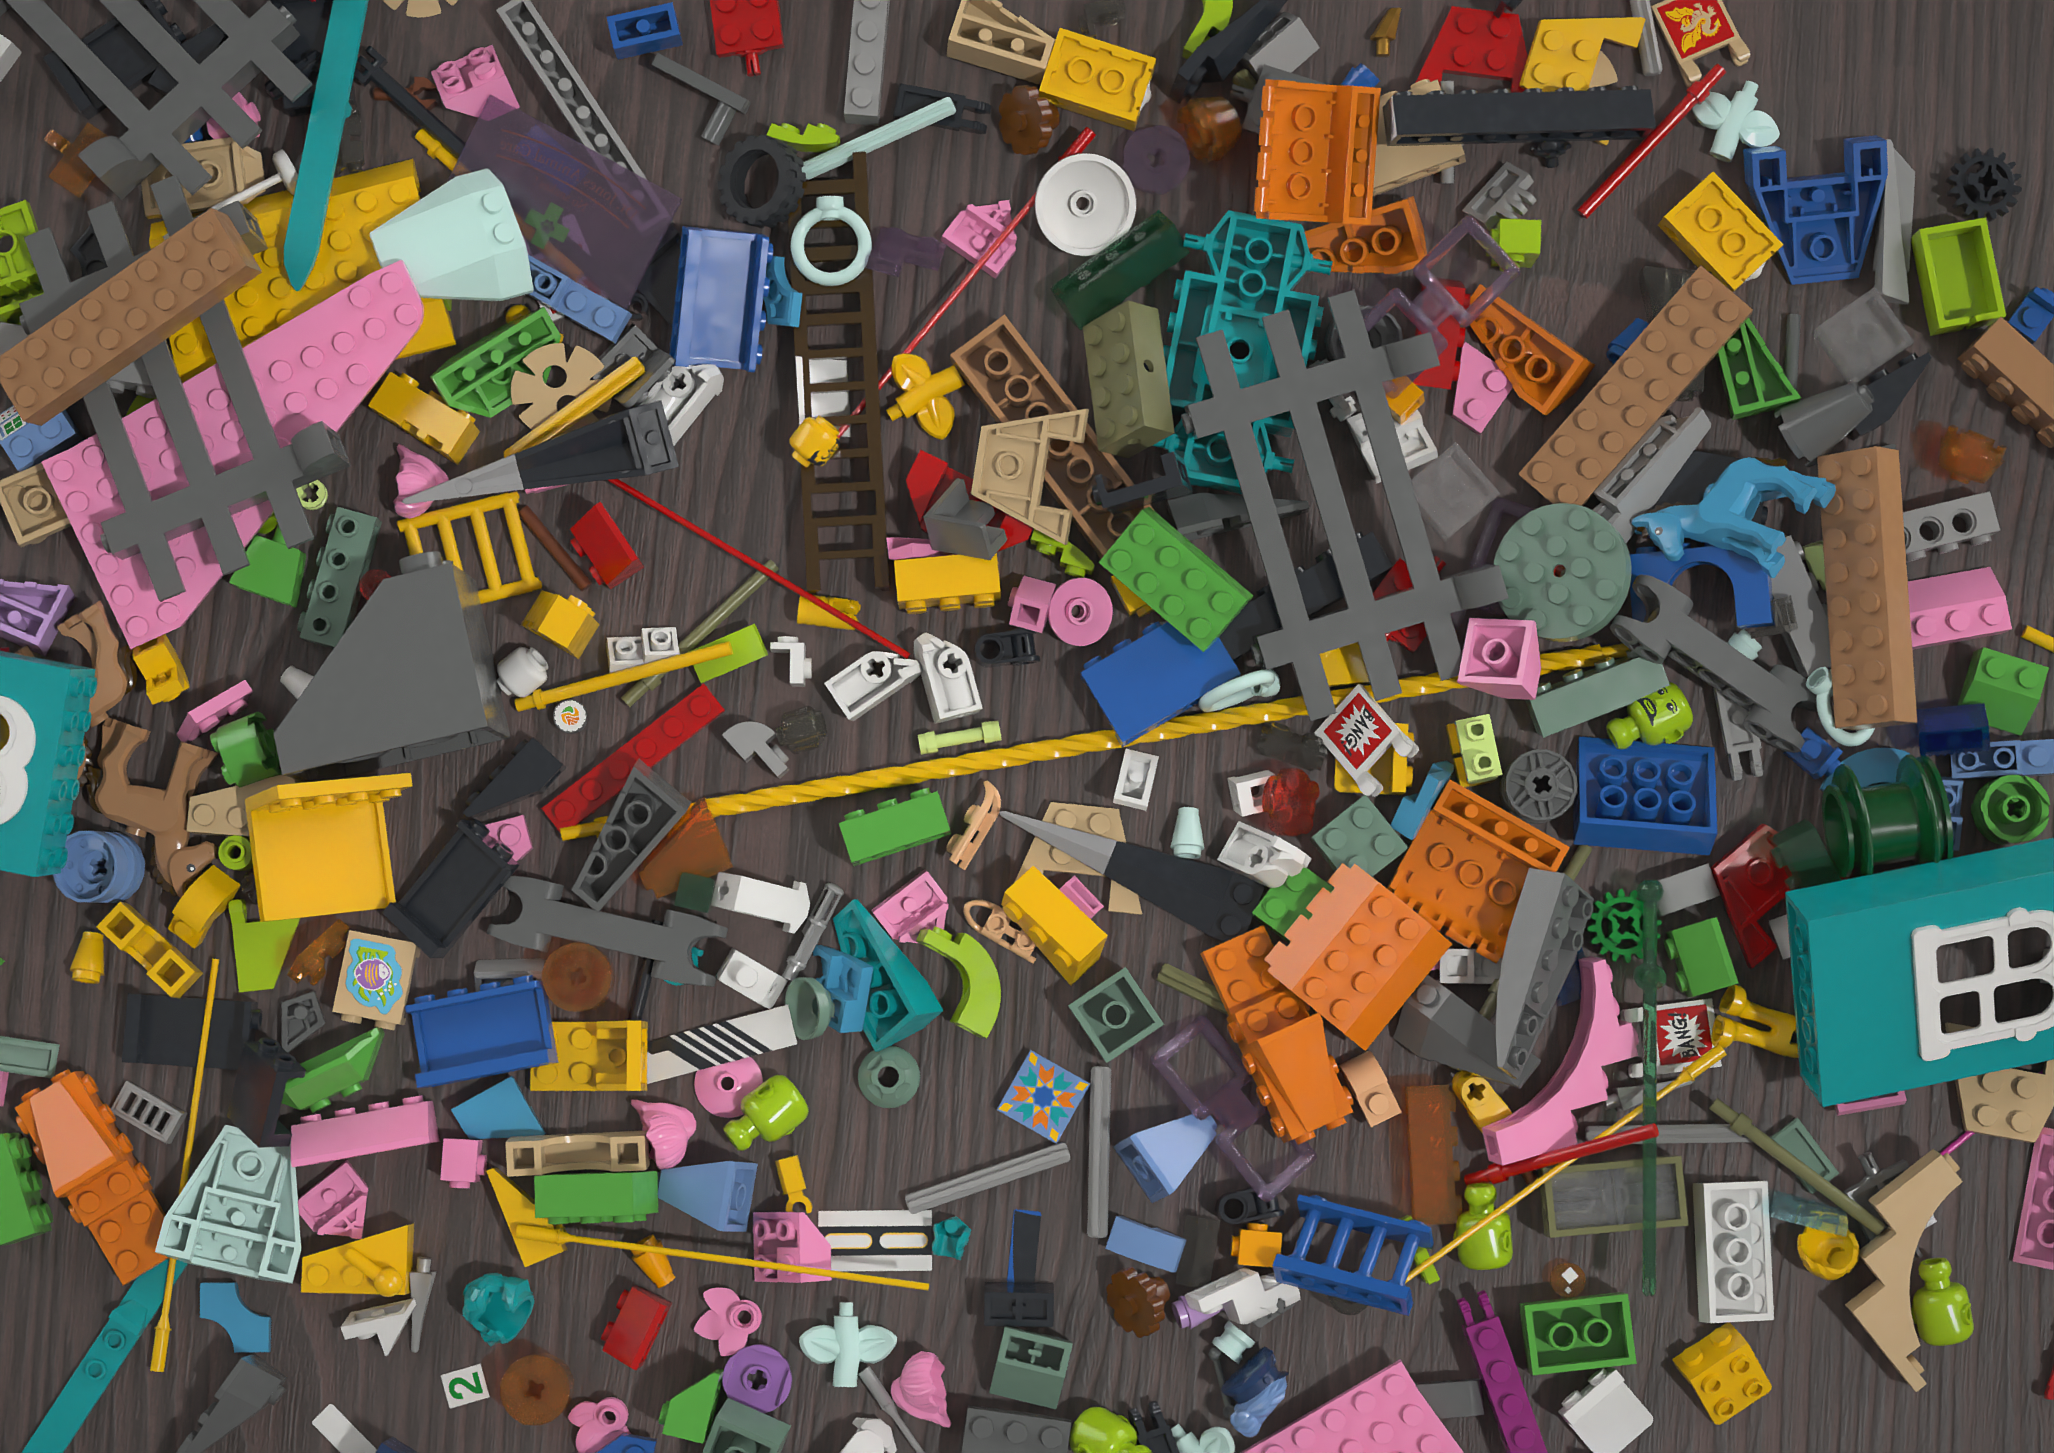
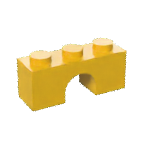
M119 902L96 926L120 950L127 952L148 971L146 974L170 997L181 998L203 974L201 970L128 903Z

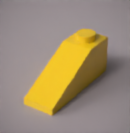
M496 1167L486 1171L525 1267L567 1250L565 1243H561L558 1246L556 1243L516 1238L518 1224L550 1229L561 1228L562 1231H567L563 1224H548V1218H535V1200Z

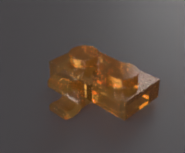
M88 122L72 144L51 129L44 138V141L64 156L49 177L79 198L96 174L83 162L78 154L93 142L108 136Z
M338 919L297 956L287 975L297 984L309 975L312 977L310 984L312 986L316 985L326 974L324 959L328 955L334 958L346 945L343 938L349 926L341 919Z

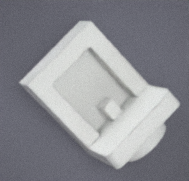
M790 636L778 637V642H770L772 653H790V685L792 687H805V678H812V658H806L805 643H798V637Z

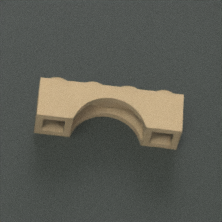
M647 1131L512 1136L506 1141L507 1177L544 1175L558 1171L583 1169L607 1170L610 1172L644 1171L650 1165L649 1140L646 1138Z

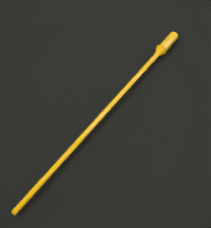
M213 958L179 1195L188 1182L219 959ZM173 1258L169 1259L162 1315L157 1326L154 1327L156 1332L150 1371L164 1372L169 1333L172 1331L168 1315L176 1259Z
M1718 1044L1689 1066L1683 1067V1071L1674 1081L1594 1139L1613 1134L1680 1084L1695 1081L1694 1078L1727 1055L1725 1050ZM1577 1159L1559 1163L1409 1272L1405 1284Z
M518 1224L516 1228V1238L556 1243L558 1246L561 1243L575 1242L929 1291L928 1283L576 1236L562 1231L561 1228L550 1229Z

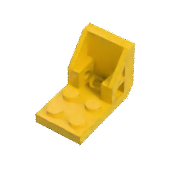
M552 1022L559 1063L534 1067L530 1071V1091H647L648 1022Z

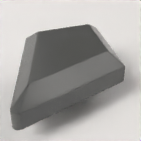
M316 991L282 1002V1048L287 1053L326 1024Z

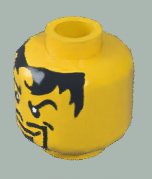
M819 415L816 419L807 417L789 439L790 445L795 450L791 455L805 467H808L811 463L821 467L826 464L838 449L840 440L837 435L840 432Z

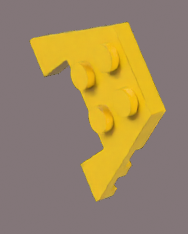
M1642 17L1540 20L1519 86L1524 90L1541 88L1543 92H1554L1563 87H1572L1575 91H1586L1589 88L1603 40L1636 49L1646 19ZM1609 140L1595 142H1597L1599 145L1607 146Z

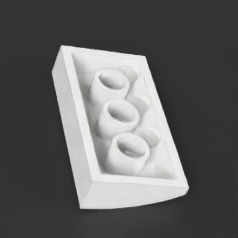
M1768 1181L1693 1183L1699 1322L1724 1323L1774 1320Z

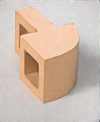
M1370 1050L1338 1065L1369 1127H1373L1402 1113L1387 1083L1388 1080Z

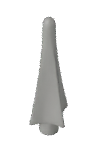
M1674 1080L1647 1085L1611 1088L1613 1094L1607 1095L1608 1100L1602 1101L1605 1110L1617 1107L1618 1112L1621 1110L1624 1112L1645 1102ZM1689 1081V1082L1680 1084V1085L1677 1086L1675 1089L1680 1088V1087H1684V1086H1687V1085H1690V1084H1692L1693 1082H1692V1081Z
M417 1257L416 1269H413V1272H409L411 1299L414 1298L416 1306L412 1311L411 1351L413 1353L419 1350L424 1317L437 1272L430 1271L431 1258Z

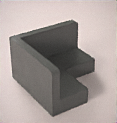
M957 478L924 516L932 550L991 560L1007 541L1005 530L986 526L995 515L994 508L989 503L969 500L964 479Z

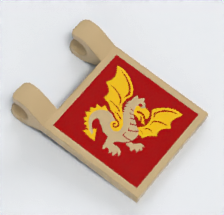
M1664 0L1651 6V11L1688 88L1695 81L1699 82L1702 76L1693 60L1728 46L1735 66H1742L1748 62L1750 51L1740 38L1722 0Z

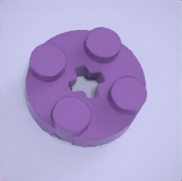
M754 1344L740 1349L728 1360L724 1368L722 1384L727 1397L764 1414L775 1410L786 1400L791 1390L792 1373L788 1360L778 1350L768 1345ZM757 1370L763 1371V1377L767 1379V1384H761L758 1389L752 1388V1381L748 1380L749 1373L755 1374Z

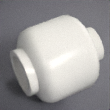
M518 647L497 665L499 675L497 683L507 695L513 693L518 697L525 698L547 680L546 670L548 669V664L536 649Z

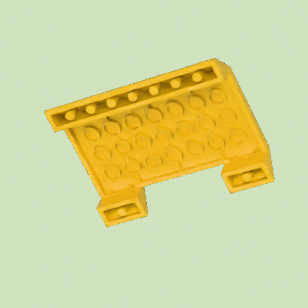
M413 159L333 178L319 253L315 265L300 291H295L291 285L284 265V243L294 195L285 190L253 198L248 204H243L257 218L268 249L252 255L262 273L224 298L242 348L365 276L381 269L369 233L420 200L419 192H421ZM204 211L192 213L193 218ZM164 221L151 224L150 249L165 241L163 236L168 231ZM421 298L424 305L422 325L396 359L456 345L450 315L443 299ZM200 316L169 337L174 363L182 383L217 363Z

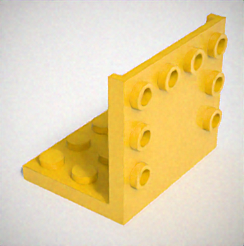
M411 773L276 785L246 798L245 806L260 922L386 909L390 903H396L383 802L390 801V798L400 797L402 790L412 787Z

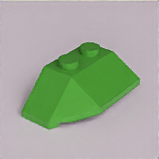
M541 307L504 324L454 355L430 377L447 406L491 418L513 404L511 382L515 371L535 376L532 370L523 362V359L532 351L542 346L559 343L561 335L545 307ZM552 365L543 372L544 383L547 382Z
M376 1027L301 1063L300 1065L306 1070L305 1077L289 1078L287 1080L282 1104L299 1110L310 1108L311 1112L314 1113L331 1105L329 1098L340 1093L345 1098L362 1090L360 1084L369 1080L385 1035L383 1028Z

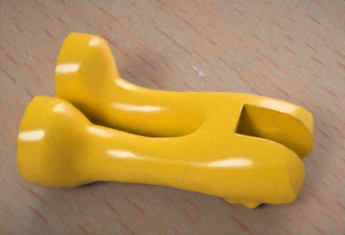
M1729 986L1719 1005L1720 1012L1769 1026L1771 1031H1762L1718 1015L1712 1027V1045L1716 1046L1719 1044L1722 1048H1727L1733 1041H1739L1758 1046L1782 1056L1799 1058L1798 1044L1790 1043L1793 1031L1797 1033L1795 1016L1753 1003L1747 999L1746 991L1741 986Z

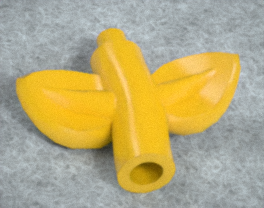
M898 354L894 356L892 375L896 385L905 392L895 398L897 404L886 409L891 420L894 421L903 415L908 419L916 413L918 423L925 432L940 440L946 438L952 428L955 413L954 407L943 395L965 386L957 369L952 365L931 375L930 368L923 358L913 354Z

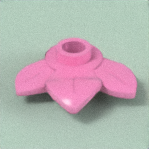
M711 1288L703 1293L705 1301L711 1310H708L700 1317L694 1327V1331L706 1339L719 1340L721 1356L734 1355L745 1347L748 1334L753 1333L760 1326L762 1321L761 1310L756 1303L750 1300H740L738 1295L731 1289ZM746 1310L751 1314L749 1323L744 1324L740 1322L738 1315L741 1311Z
M607 1397L598 1403L584 1401L577 1404L571 1410L567 1418L571 1423L580 1427L575 1441L578 1453H595L622 1433L631 1434L626 1426L629 1416L628 1409L620 1399ZM605 1412H613L616 1416V1419H607L605 1416Z

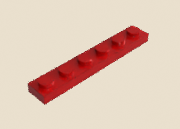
M703 683L541 809L560 833V828L580 824L622 791L638 758L647 766L653 768L725 712L724 708Z

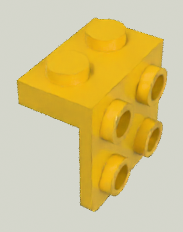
M1395 723L1414 742V733L1408 732V724ZM1393 745L1367 771L1382 784L1383 790L1380 794L1403 795L1406 793V787H1412L1413 767L1407 766V756H1400L1395 751ZM1335 758V790L1340 793L1363 794L1358 788L1356 781Z
M1730 1322L1715 1329L1712 1333L1672 1359L1679 1372L1692 1385L1710 1419L1716 1425L1724 1423L1769 1393L1772 1388L1750 1345Z

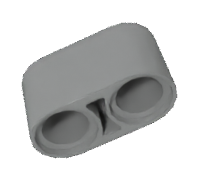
M1709 863L1648 884L1654 904L1658 909L1659 917L1720 896Z

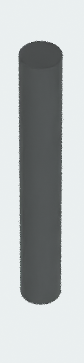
M1788 314L1784 374L1797 391L1801 315Z

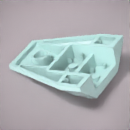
M488 168L456 176L369 233L381 269L399 260H403L420 298L503 301L533 293L534 289L525 241L503 184Z
M225 1125L164 1217L155 1253L192 1265L264 1281L293 1284L301 1253L296 1167L291 1166V1141L290 1145L285 1147L258 1148L238 1127Z

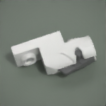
M1245 1267L1185 1294L1186 1301L1191 1309L1203 1314H1211L1224 1307L1229 1320L1238 1324L1252 1323L1260 1328L1301 1300L1298 1287L1276 1282L1274 1273L1259 1276L1258 1272Z

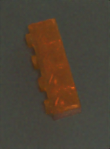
M1449 1084L1404 1087L1412 1219L1420 1221L1425 1225L1457 1223V1216L1462 1214L1461 1195H1455L1454 1181H1460L1459 1160H1453L1452 1150L1453 1146H1458L1457 1126H1451L1450 1112H1456L1455 1092L1449 1091Z

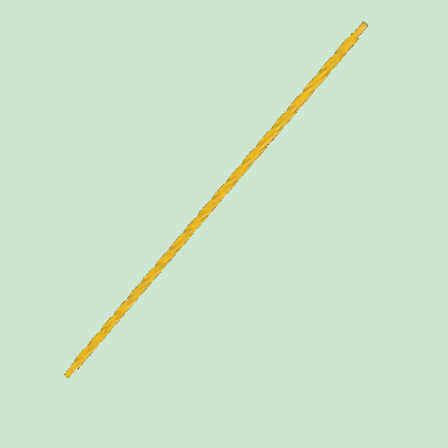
M1624 643L1600 647V644L1582 649L1540 654V675L1556 670H1573L1594 666L1595 662L1607 657H1614V659L1627 656L1626 651L1629 648ZM1438 672L1426 676L1398 679L1402 693L1376 702H1388L1400 697H1417L1444 692L1452 688L1469 687L1460 685L1457 682L1458 676L1440 681ZM1362 685L1374 699L1371 685ZM1355 687L1330 691L1335 709ZM1298 696L1270 703L1228 708L1218 712L1176 717L1124 747L1140 742L1149 743L1180 738L1192 733L1199 734L1232 729L1244 724H1261L1284 720L1296 715H1308L1303 697ZM1104 730L1072 735L1059 740H1043L1020 744L1007 749H991L968 753L955 758L927 760L903 767H887L864 771L851 776H835L807 781L799 785H783L755 790L746 794H731L703 799L691 803L686 813L676 824L1122 747L1115 737L1114 730ZM609 816L595 818L594 822L560 828L562 841L594 835L598 838Z

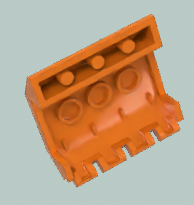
M1265 80L1261 103L1263 117H1260L1259 132L1261 152H1258L1256 175L1258 187L1255 189L1254 203L1256 218L1371 225L1381 88L1301 83L1288 80Z
M1449 779L1417 836L1407 849L1387 889L1411 909H1416L1418 911L1417 914L1437 931H1440L1443 925L1448 928L1446 936L1467 948H1470L1473 942L1476 943L1478 947L1475 952L1497 964L1500 958L1503 959L1508 932L1529 868L1556 872L1570 847Z
M1342 863L1327 881L1334 887L1333 891L1330 893L1322 887L1305 908L1313 914L1312 917L1308 920L1300 914L1284 934L1291 941L1290 944L1286 947L1278 941L1264 960L1271 965L1268 969L1271 975L1366 1051L1450 948L1452 943L1359 866L1354 864L1350 869Z

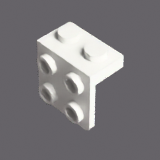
M1608 1367L1606 1370L1601 1368L1588 1379L1590 1384L1580 1393L1576 1390L1567 1396L1561 1403L1563 1407L1558 1411L1592 1453H1619L1653 1423V1416L1623 1382L1625 1379L1612 1367Z

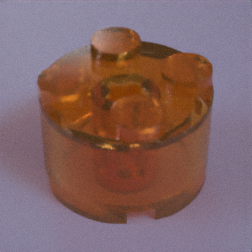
M575 942L564 945L550 954L543 967L542 981L548 997L556 1006L572 1012H588L603 1005L610 997L615 985V971L613 963L603 951L589 944ZM582 968L584 969L583 975L587 977L586 982L579 983L575 987V980L571 978V974L573 972L579 973Z
M539 1352L528 1354L511 1364L500 1383V1396L504 1408L511 1417L523 1425H543L551 1422L567 1409L574 1391L573 1375L566 1363L553 1355ZM532 1380L536 1384H544L545 1389L541 1391L542 1397L531 1393L530 1388L533 1387Z

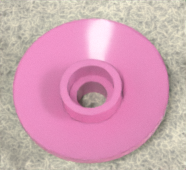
M1074 578L1062 583L1054 591L1048 610L1049 624L1055 635L1065 643L1075 646H1085L1098 641L1107 632L1113 615L1112 602L1107 591L1096 581L1087 578ZM1075 605H1078L1080 608V614L1077 617H1073L1071 612Z
M747 1057L698 1070L694 1081L695 1092L701 1105L710 1113L724 1118L738 1117L743 1115L740 1106L742 1099L763 1083V1077L758 1064L753 1058ZM725 1077H731L734 1080V1087L731 1090H725L721 1085Z

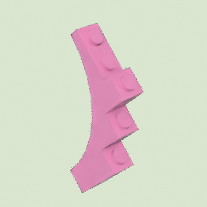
M1593 956L1579 959L1582 985L1580 1014L1570 1047L1562 1064L1548 1084L1528 1104L1508 1117L1482 1127L1489 1161L1503 1166L1578 1144L1575 1134L1578 1132V1124L1571 1110L1608 1100L1606 1092L1608 1079L1601 1066L1638 1056L1636 1046L1639 1040L1635 1028L1631 1022L1617 1018L1619 1015V1005L1612 993L1610 983L1613 980L1610 966L1606 963V959Z

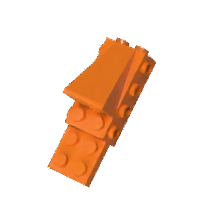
M1262 925L1203 951L1200 955L1227 1011L1228 1032L1232 1040L1239 1045L1243 1054L1241 1057L1243 1065L1255 1080L1258 1098L1262 1105L1267 1107L1272 1119H1270L1276 1136L1278 1138L1281 1137L1283 1144L1295 1139L1297 1145L1316 1137L1313 1130L1325 1125L1329 1131L1347 1123L1344 1116L1353 1112L1351 1108L1353 1098L1348 1088L1341 1086L1336 1075L1339 1073L1338 1065L1331 1054L1328 1055L1320 1013L1309 1016L1307 1011L1310 1010V1006L1268 972L1271 965L1264 959L1274 946L1265 926Z
M67 1069L51 1079L53 1084L43 1091L38 1087L21 1097L23 1103L15 1107L19 1115L16 1117V1122L23 1133L26 1135L30 1133L36 1145L33 1147V1150L40 1162L47 1166L55 1196L57 1198L67 1197L71 1203L68 1206L70 1214L78 1224L82 1222L84 1227H89L122 1285H126L170 1258L155 1253L166 1214L151 1191L153 1187L149 1182L151 1176L141 1162H137L131 1152L134 1149L130 1140L124 1133H120L115 1125L116 1117L111 1108L106 1103L103 1104L96 1093L99 1089L93 1078L89 1074H85L84 1071H74L71 1073Z

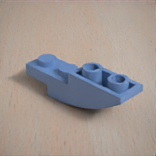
M528 255L534 290L533 293L527 295L582 327L616 344L632 314Z
M2054 739L1950 744L1952 779L1999 778L2006 775H2054Z

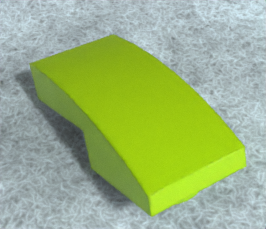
M771 123L767 136L788 143L787 145L801 152H827L841 145L840 137L836 135V130L822 123H818L817 127L808 123L803 135L799 134L800 130L790 124L781 123V126Z
M1034 529L1031 544L1036 545V551L1043 554L1055 556L1056 551L1061 552L1060 566L1066 568V574L1078 578H1084L1085 574H1093L1094 563L1069 541L1067 545H1064Z
M755 624L691 650L695 651L728 641L732 646V655L693 665L701 683L768 655Z

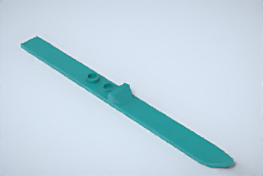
M333 0L284 243V265L295 291H300L304 286L319 253L344 122L351 115L352 110L349 104V97L369 0Z
M169 1259L136 1278L119 1306L109 1315V1321L22 1453L65 1452L162 1305ZM176 1260L173 1286L189 1263Z

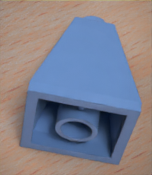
M1200 1111L1135 1133L1117 1143L1113 1148L1149 1200L1154 1203L1170 1195L1178 1188L1217 1135L1215 1132L1217 1124L1209 1113H1202Z
M724 1161L662 1169L661 1172L657 1173L658 1198L716 1230L746 1232L758 1164Z

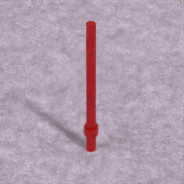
M1716 64L1699 82L1695 81L1686 90L1687 95L1577 209L1582 217L1587 219L1697 103L1699 105L1702 104L1710 95L1709 90L1726 74L1725 69Z
M1655 1123L1549 1151L1503 1166L1492 1163L1488 1165L1487 1169L1465 1174L1464 1181L1466 1186L1475 1183L1491 1182L1492 1184L1506 1182L1511 1176L1658 1137V1127Z

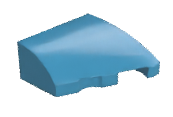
M1447 760L1432 764L1420 792L1403 797L1390 825L1394 830L1410 840L1417 836L1453 773L1454 765Z
M816 945L813 956L821 957L823 976L816 978V980L830 992L832 1002L835 1004L834 1017H831L828 1026L839 1033L862 1031L873 966L839 950Z
M514 1076L505 1079L451 1109L470 1140L546 1134Z

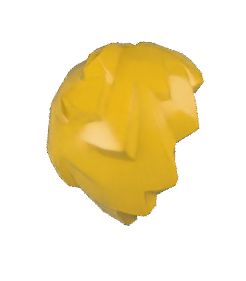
M1821 1219L1815 1224H1808L1805 1226L1803 1234H1799L1797 1240V1249L1803 1265L1812 1275L1830 1281L1836 1280L1849 1273L1858 1262L1860 1253L1858 1241L1855 1235L1840 1222Z

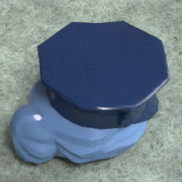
M1262 1347L1240 1369L1234 1372L1220 1390L1224 1395L1232 1396L1237 1403L1234 1407V1412L1230 1416V1423L1235 1430L1250 1438L1259 1433L1260 1427L1267 1416L1284 1399L1287 1388L1286 1376L1289 1372L1278 1371L1275 1367L1276 1358L1273 1351L1267 1347Z

